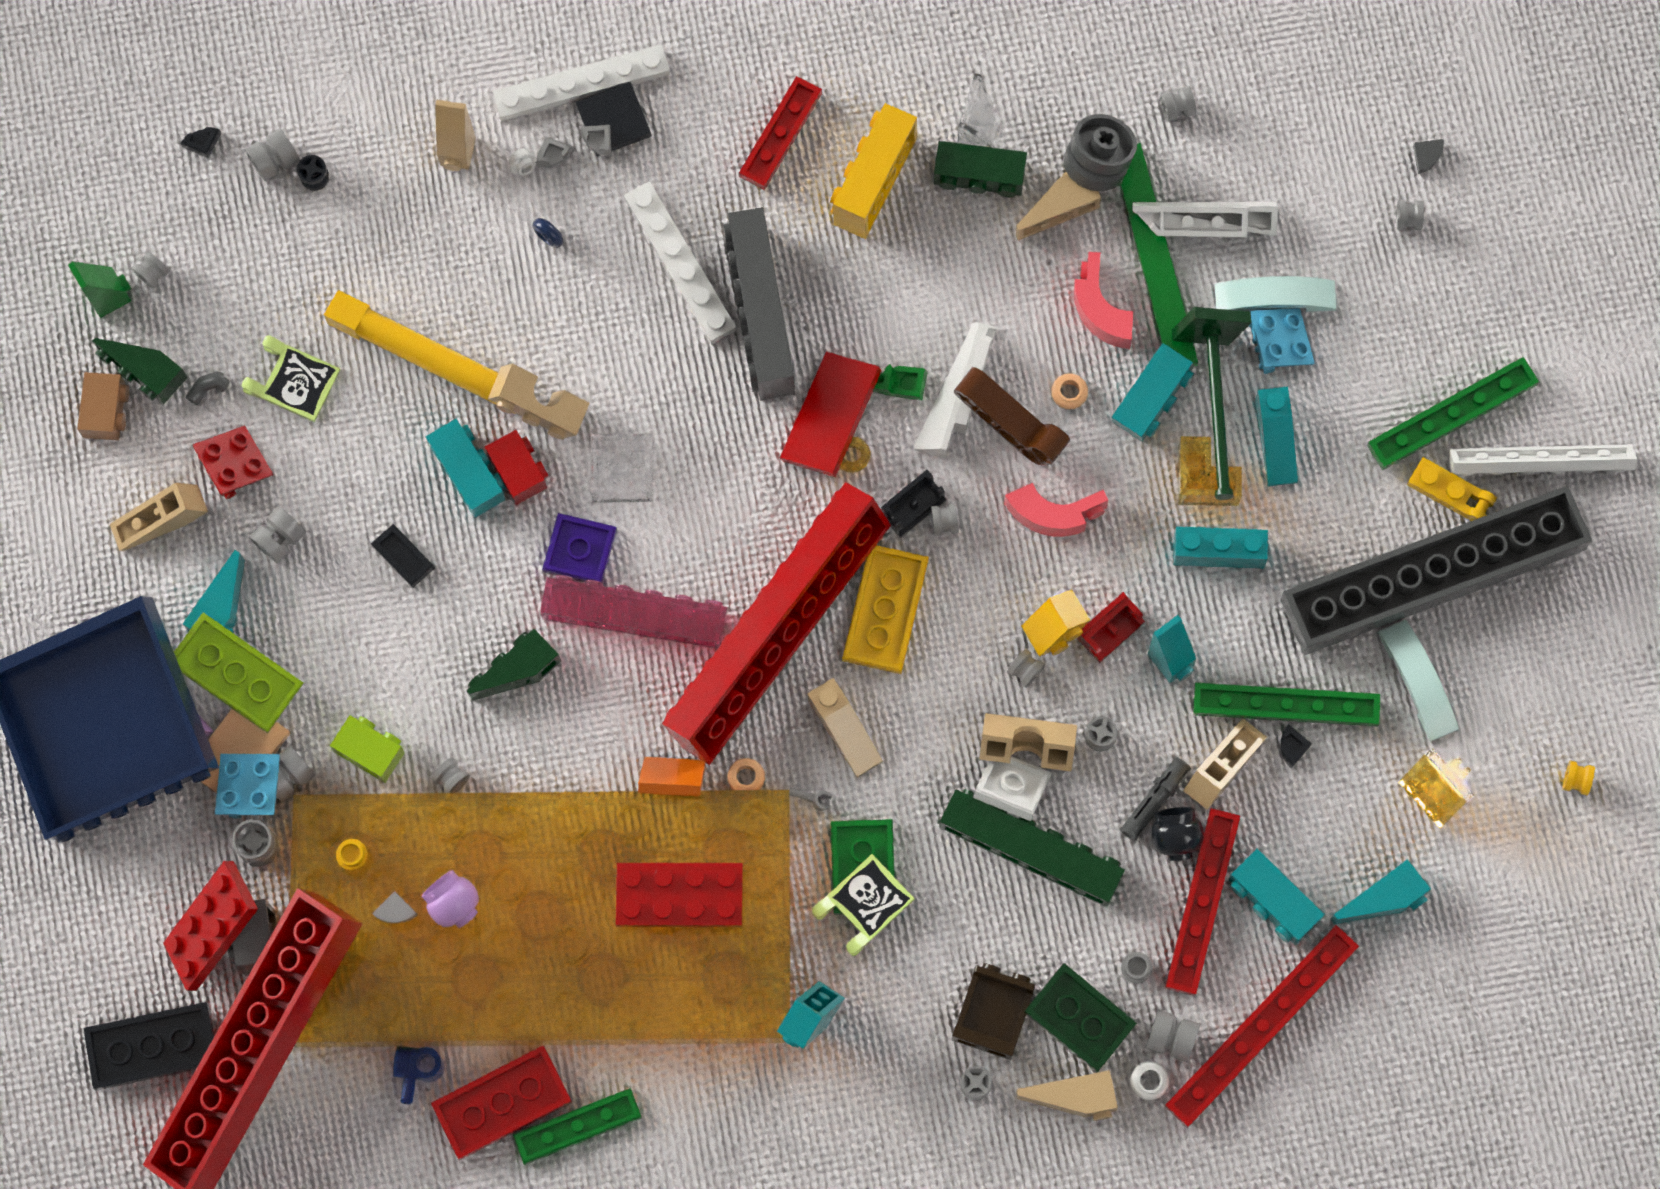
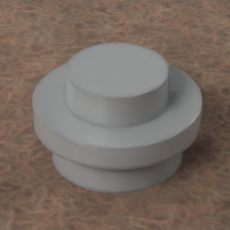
M1141 952L1128 954L1121 964V972L1124 978L1135 984L1145 982L1151 976L1153 969L1150 958Z

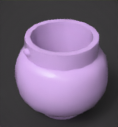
M453 870L436 880L421 896L427 903L426 908L430 917L442 927L456 925L458 928H461L478 913L475 909L479 902L478 891L469 880L464 877H458Z

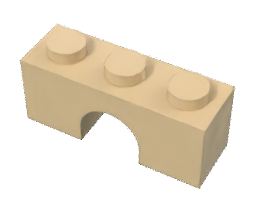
M513 363L501 366L488 397L489 400L496 403L497 409L509 414L514 412L522 416V421L535 427L540 425L548 429L547 433L557 439L564 440V438L577 435L590 404L589 402L566 390L552 393L548 404L544 406L537 401L534 395V386L538 376Z
M985 713L979 759L1010 763L1011 756L1015 752L1030 751L1041 758V768L1072 771L1077 725Z

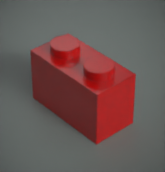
M514 430L484 446L489 459L504 482L515 505L547 489L545 478L549 477L541 461L534 462L531 453L535 451L527 436L521 438L518 431Z

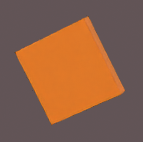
M644 757L638 782V793L699 797L701 795L706 763L702 760Z

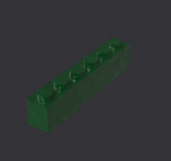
M964 789L963 792L955 790L940 820V829L1108 908L1125 869L1120 867L1121 863L1118 860L1109 856H1104L1102 859L1092 854L1093 850L1082 843L1076 842L1073 845L1064 841L1065 836L1055 830L1048 829L1045 832L1035 827L1037 823L1033 820L1029 821L1021 817L1018 819L1007 814V811L973 798L975 793L968 789Z

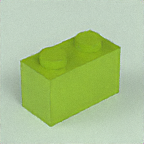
M349 715L330 744L331 749L337 755L386 783L405 754L400 746L401 740L387 731L384 735L375 731L376 725L362 716L357 720Z

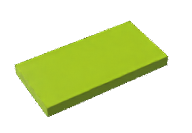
M204 612L174 651L183 675L267 734L304 684V682Z

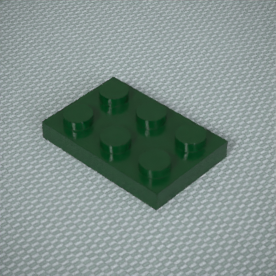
M1065 963L1060 966L1024 1011L1027 1016L1096 1073L1137 1024Z

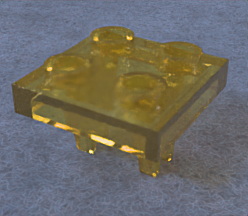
M1432 748L1402 777L1399 783L1406 793L1425 811L1428 818L1441 828L1474 794L1463 783L1471 769L1469 767L1460 769L1459 765L1462 763V759L1456 758L1445 763Z

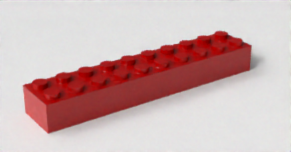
M847 482L844 483L840 490L833 494L831 502L814 519L811 528L803 538L798 540L792 553L786 561L779 565L776 574L760 590L754 603L748 610L743 612L738 624L730 634L724 637L721 646L712 658L705 662L702 671L696 679L686 687L683 696L677 704L669 709L662 724L684 750L708 765L713 762L890 528L891 524L872 496Z
M297 888L144 1161V1167L174 1189H214L361 928V922L319 894Z

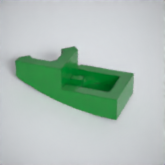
M889 364L884 368L885 371L880 374L873 392L922 400L928 372L925 368L895 366L893 368Z

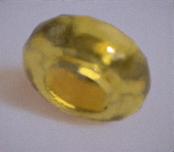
M853 436L848 448H857L861 452V457L853 462L847 461L844 458L840 469L850 473L859 472L864 469L869 463L871 456L868 444L863 439Z

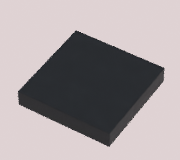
M631 82L576 102L584 126L610 125L612 151L652 137Z

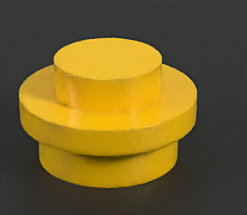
M356 839L343 841L336 851L337 862L342 868L349 871L358 870L363 867L368 858L367 848L361 841Z

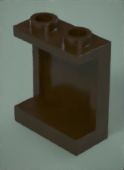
M983 963L982 967L976 965L952 1035V1041L1012 1060L1026 1017L1024 1011L1031 1002L1035 985L1030 983L1031 979L1027 976L1013 973L1011 977L1000 973L1001 968L988 963Z

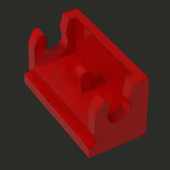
M1122 592L1082 628L1083 634L1077 640L1101 663L1145 623L1142 618L1144 615L1127 595Z

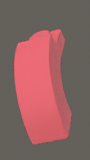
M1089 251L1087 262L1082 261L1081 277L1080 279H1075L1074 282L1076 310L1084 325L1100 340L1119 348L1130 349L1133 311L1115 308L1104 299L1099 288L1101 252Z
M1032 482L1006 494L1004 504L1012 516L1028 529L1047 536L1065 537L1084 532L1086 529L1085 518L1093 520L1103 515L1109 500L1104 490H1101L1071 504H1055L1044 499L1037 492Z

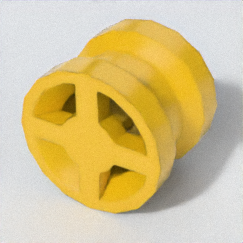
M1570 760L1565 771L1562 789L1564 791L1577 790L1581 795L1588 796L1593 783L1595 766L1587 765L1584 767L1578 765L1576 761Z

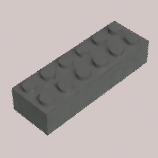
M764 208L728 213L729 224L723 225L747 364L753 363L748 365L752 392H759L760 401L795 395L794 375Z

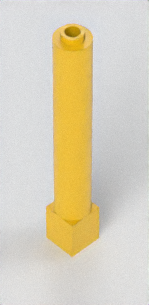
M340 290L337 291L324 313L328 325L358 340L362 338L496 405L488 397L498 372L371 310L368 304Z

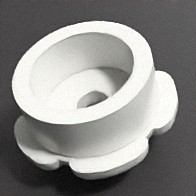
M526 148L513 152L509 157L510 171L513 174L518 173V175L522 176L530 174L534 170L535 162L537 161L534 153Z

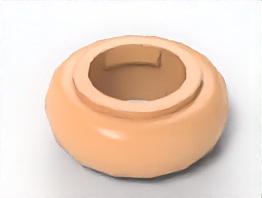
M1073 373L1063 374L1054 381L1051 388V396L1059 407L1066 410L1076 409L1085 403L1088 397V386L1079 375ZM1065 385H1073L1078 389L1079 393L1074 398H1066L1062 395L1061 388Z
M741 758L730 766L727 774L728 784L737 794L743 796L753 795L763 787L765 771L756 760ZM743 769H751L755 773V780L749 785H743L738 782L737 775Z

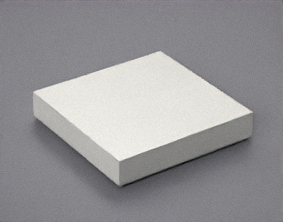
M1011 756L1010 763L989 761L973 798L1031 821L1052 772Z

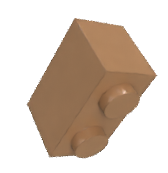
M84 372L77 427L83 438L119 441L120 431H124L126 426V415L123 413L124 403L128 402L130 392L129 385H126L120 374Z

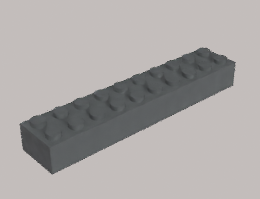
M1567 485L1285 590L1280 601L1302 653L1307 655L1585 551L1592 542V538Z

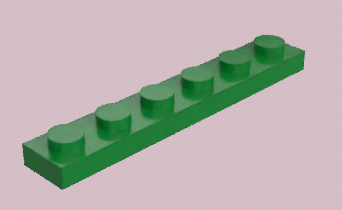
M1522 357L1368 441L1367 446L1381 469L1384 470L1537 386L1539 380L1525 358Z
M1195 683L1193 715L1378 727L1380 721V694Z

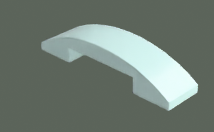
M1270 276L1231 280L1215 284L1216 309L1247 311V309L1306 308V312L1336 311L1334 280L1300 276Z
M1407 620L1378 631L1377 633L1390 660H1394L1418 710L1417 716L1429 741L1432 742L1458 731L1457 721L1440 679L1425 649Z

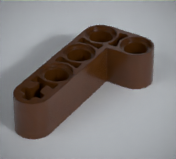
M972 367L954 390V394L1027 459L1037 465H1052L1070 442V437L1062 429L1053 424L1041 423L993 379L976 367Z

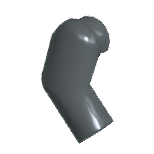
M218 371L201 376L186 395V399L198 406L208 390L215 388L218 392H224L229 386V379Z

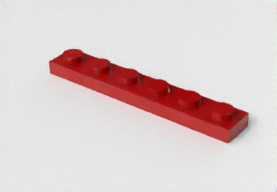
M1210 808L1204 830V840L1199 850L1165 989L1196 996L1240 815Z

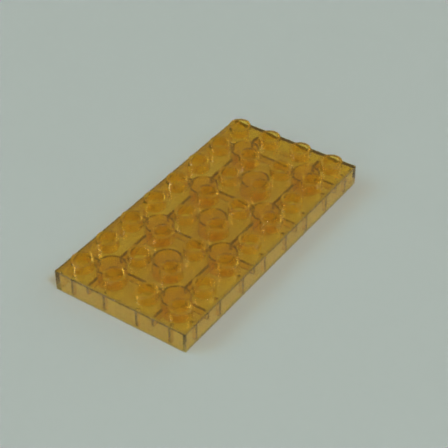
M789 790L701 791L699 797L641 794L638 791L293 795L290 901L297 888L314 892L362 923L361 928L294 1047L786 1043L782 1038L783 1035L778 1033L777 1030L791 1008V810ZM345 840H359L367 848V861L358 870H346L337 862V848ZM617 863H743L742 927H616ZM451 870L458 877H464L475 886L479 895V902L475 907L478 913L461 928H458L456 925L451 927L438 925L428 914L427 903L421 897L427 888ZM395 891L418 915L408 922L386 923L377 919L372 913Z

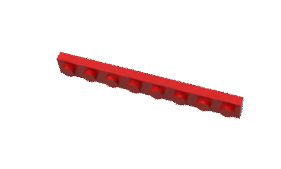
M1335 925L1164 1107L1188 1128L1358 949L1359 945Z

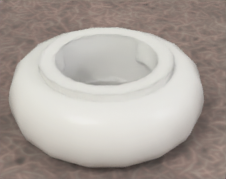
M1148 1061L1135 1067L1131 1074L1130 1083L1132 1090L1138 1097L1143 1100L1152 1101L1165 1095L1169 1088L1170 1080L1168 1072L1163 1066L1156 1062ZM1146 1072L1156 1074L1159 1078L1158 1087L1153 1090L1145 1089L1140 1082L1142 1075Z

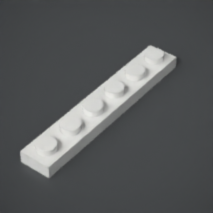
M660 44L494 90L493 94L502 122L585 99L628 82L635 85L671 74L663 45Z
M650 181L625 194L624 199L710 344L712 345L737 331L736 325Z
M1632 445L1450 449L1449 461L1453 474H1460L1462 476H1471L1476 473L1502 475L1504 473L1519 472L1530 475L1535 472L1562 474L1566 471L1593 473L1595 471L1611 470L1613 472H1624L1626 470H1636L1637 457Z

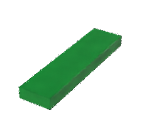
M629 1088L515 1133L513 1137L523 1164L526 1165L640 1120L642 1116L633 1092Z

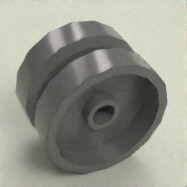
M1104 114L1086 116L1078 122L1063 156L1064 168L1073 181L1086 189L1101 192L1115 189L1123 182L1136 153L1137 139L1131 128L1120 119Z

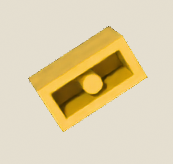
M1071 589L1050 597L1021 627L1039 657L1050 652L1054 656L1069 647L1067 642L1083 634L1082 628L1090 621V618Z

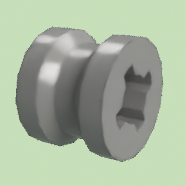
M1398 200L1396 209L1397 230H1404L1406 227L1422 230L1424 220L1423 201L1416 200L1414 203H1407L1405 200Z
M149 251L144 255L142 263L136 264L132 268V271L152 289L158 285V279L161 276H166L170 272L166 265Z
M955 503L948 504L945 508H940L937 505L931 506L934 536H940L943 532L948 531L952 534L959 533Z
M1025 649L1014 660L1007 673L1011 676H1017L1021 680V684L1027 688L1039 676L1046 664L1042 661H1036L1032 658V653Z
M1097 717L1090 721L1085 737L1089 747L1099 752L1107 751L1113 747L1117 737L1115 723L1107 717Z
M450 758L437 768L431 779L436 784H441L444 787V793L450 797L468 782L470 774L466 770H460L458 762L454 758Z
M969 1067L962 1074L960 1082L961 1091L970 1100H981L991 1091V1075L983 1067Z

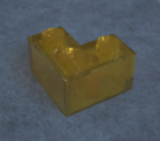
M1180 437L1178 445V505L1239 506L1242 497V467L1228 466L1230 488L1233 489L1234 497L1228 500H1218L1215 498V490L1218 488L1216 466H1211V437Z

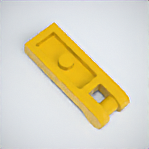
M1424 457L1420 460L1407 483V486L1470 521L1487 516L1485 514L1487 509L1493 507L1497 500V497L1491 492L1474 486ZM1469 498L1477 501L1475 507H1470L1466 504Z

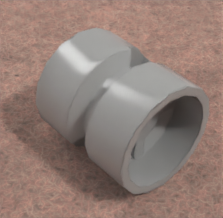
M281 128L267 135L265 143L258 141L245 149L250 161L264 182L279 174V167L287 169L300 161L297 152Z
M279 506L266 518L267 524L259 525L249 536V539L275 563H278L289 552V544L295 545L306 533V530ZM274 532L281 537L277 541L271 537Z
M291 745L279 753L280 761L276 797L281 803L293 795L295 784L304 786L316 776Z
M249 819L236 826L232 833L231 842L233 849L247 864L261 867L268 865L275 859L279 847L278 840L265 823Z
M1158 1009L1146 1049L1160 1054L1168 1049L1172 1057L1188 1063L1200 1024L1188 1019H1183L1177 1023L1175 1015Z

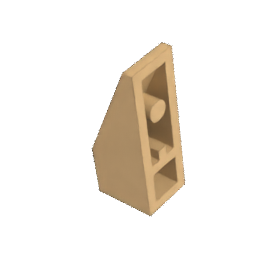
M436 100V146L440 166L450 171L469 170L476 136L467 106L463 103Z
M1064 172L1062 177L1051 186L1016 225L1017 240L1019 241L1099 209L1101 202L1099 192L1079 186L1069 177L1067 172Z
M174 483L110 523V527L119 551H125L184 527L207 513L208 510L198 485Z
M834 678L807 693L809 704L857 778L883 762L850 702Z
M1242 719L1196 770L1183 791L1208 810L1263 744L1267 736L1245 719Z
M1110 1070L1016 1090L1018 1100L1085 1118L1093 1116L1094 1121L1111 1118V1112H1115L1118 1109Z

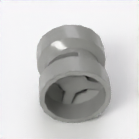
M1190 86L1180 88L1178 94L1171 93L1170 91L1160 93L1161 108L1166 122L1176 120L1181 114L1186 117L1196 115L1195 99Z

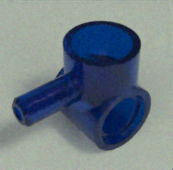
M397 1046L394 1057L393 1076L403 1078L400 1099L402 1104L411 1105L413 1103L416 1080L434 1082L443 1075L445 1069L444 1060L433 1048ZM426 1057L434 1058V1068L430 1072H421L419 1068L420 1062Z

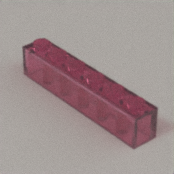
M556 575L555 578L547 577L540 609L543 620L717 649L721 646L724 639L728 619L727 607L723 606L722 602L716 600H705L704 603L693 601V598L686 595H675V598L665 597L663 593L656 590H645V593L634 592L633 588L625 585H615V588L604 587L603 583L595 580H585V583L574 582L573 578L565 575Z

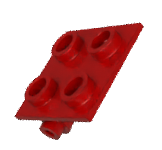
M245 425L192 445L206 472L218 489L220 496H224L226 499L234 497L237 494L236 489L273 476L270 467Z

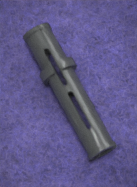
M1175 757L1162 776L1156 777L1153 781L1154 786L1119 830L1132 841H1136L1168 797L1174 796L1176 793L1175 788L1188 771L1191 770L1190 766L1179 757Z

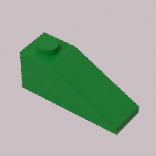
M75 261L68 264L82 291L100 318L132 301L127 293L132 288L124 274L117 276L112 267Z

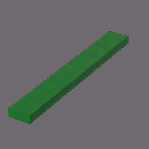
M1138 143L1136 153L1123 182L1120 184L1158 334L1161 344L1164 343L1193 362V367L1198 366L1194 344L1177 342L1172 339V329L1186 316L1166 237L1157 236L1140 216L1132 210L1133 202H1156L1141 143Z

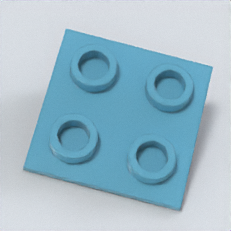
M1300 308L1250 311L1252 323L1249 327H1251L1253 335L1252 342L1257 344L1254 349L1255 352L1260 353L1258 355L1260 361L1259 368L1263 369L1264 374L1274 372L1275 367L1315 364Z
M221 754L215 815H229V818L240 819L241 815L274 816L280 754Z

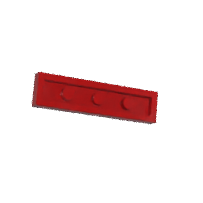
M798 76L795 77L739 171L740 178L763 190L767 188L821 97V88Z

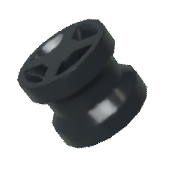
M308 155L299 161L297 173L302 185L311 191L323 189L329 182L330 176L324 160L316 155Z

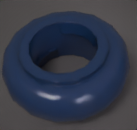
M537 218L533 221L534 232L547 245L554 248H559L563 245L564 239L562 234L554 225L542 218Z

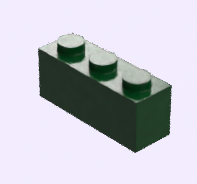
M939 141L934 169V185H939L940 188L946 190H954L956 187L965 188L976 194H983L986 191L996 192L998 195L1007 198L1014 197L1015 195L1022 196L1027 152Z

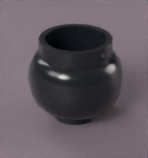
M1174 807L1155 813L1156 822L1151 829V839L1156 850L1160 854L1168 855V860L1170 861L1192 858V852L1197 851L1202 846L1204 840L1203 826L1199 819L1196 818L1195 809L1191 807Z

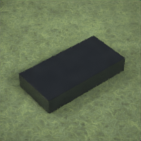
M394 524L371 543L372 547L412 588L435 569L434 565Z

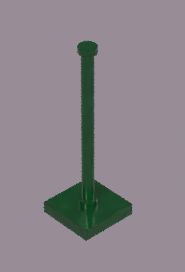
M1193 307L1172 329V339L1177 342L1207 344L1218 488L1215 490V498L1218 500H1228L1234 496L1233 489L1230 488L1219 345L1229 346L1252 323L1251 312Z

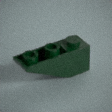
M99 338L92 340L97 348L95 354L107 365L113 362L118 366L117 372L126 381L131 383L135 380L140 384L139 390L151 401L157 398L164 404L188 378L183 369L160 350Z
M535 629L529 633L524 632L516 638L513 643L514 647L507 654L503 652L491 662L492 667L484 675L479 673L469 682L468 686L470 688L466 692L469 698L474 701L540 682L561 662L559 654Z

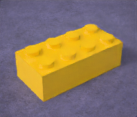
M884 103L880 112L876 110L869 124V127L872 129L868 137L862 136L856 150L859 154L855 162L850 161L843 175L846 179L842 187L837 186L830 200V203H833L831 213L833 214L834 225L864 239L867 238L917 140V117L887 103Z

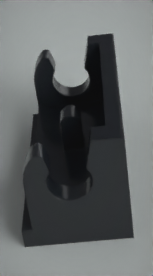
M928 469L881 507L882 512L891 524L890 527L900 538L931 514V506L937 505L939 507L947 501L943 487H938L935 484L933 475Z

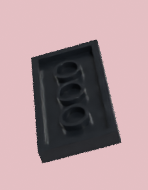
M207 1002L83 1028L92 1086L95 1091L196 1070L214 1038L210 1008Z

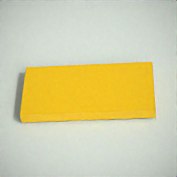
M878 545L875 546L865 561L842 656L843 662L902 675L929 561L928 556Z

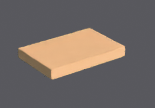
M231 709L208 740L218 766H220L221 754H276L291 732L276 722L267 734L238 712ZM219 768L210 772V778L201 781L202 784L216 794Z

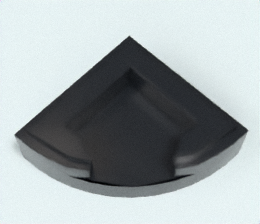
M206 127L205 129L187 134L180 144L183 148L209 158L221 135V131L217 128Z
M1288 724L1282 734L1280 748L1285 762L1292 769L1311 747L1312 743Z

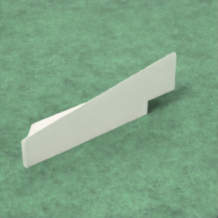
M1273 201L1132 203V210L1140 216L1157 236L1247 237V232L1277 236L1278 205Z
M979 322L972 324L914 444V450L946 459L954 431L966 434L972 410L954 394V390L972 367H976L984 372L997 327Z

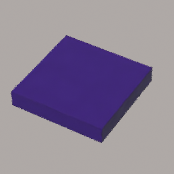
M558 513L542 571L602 586L617 527Z

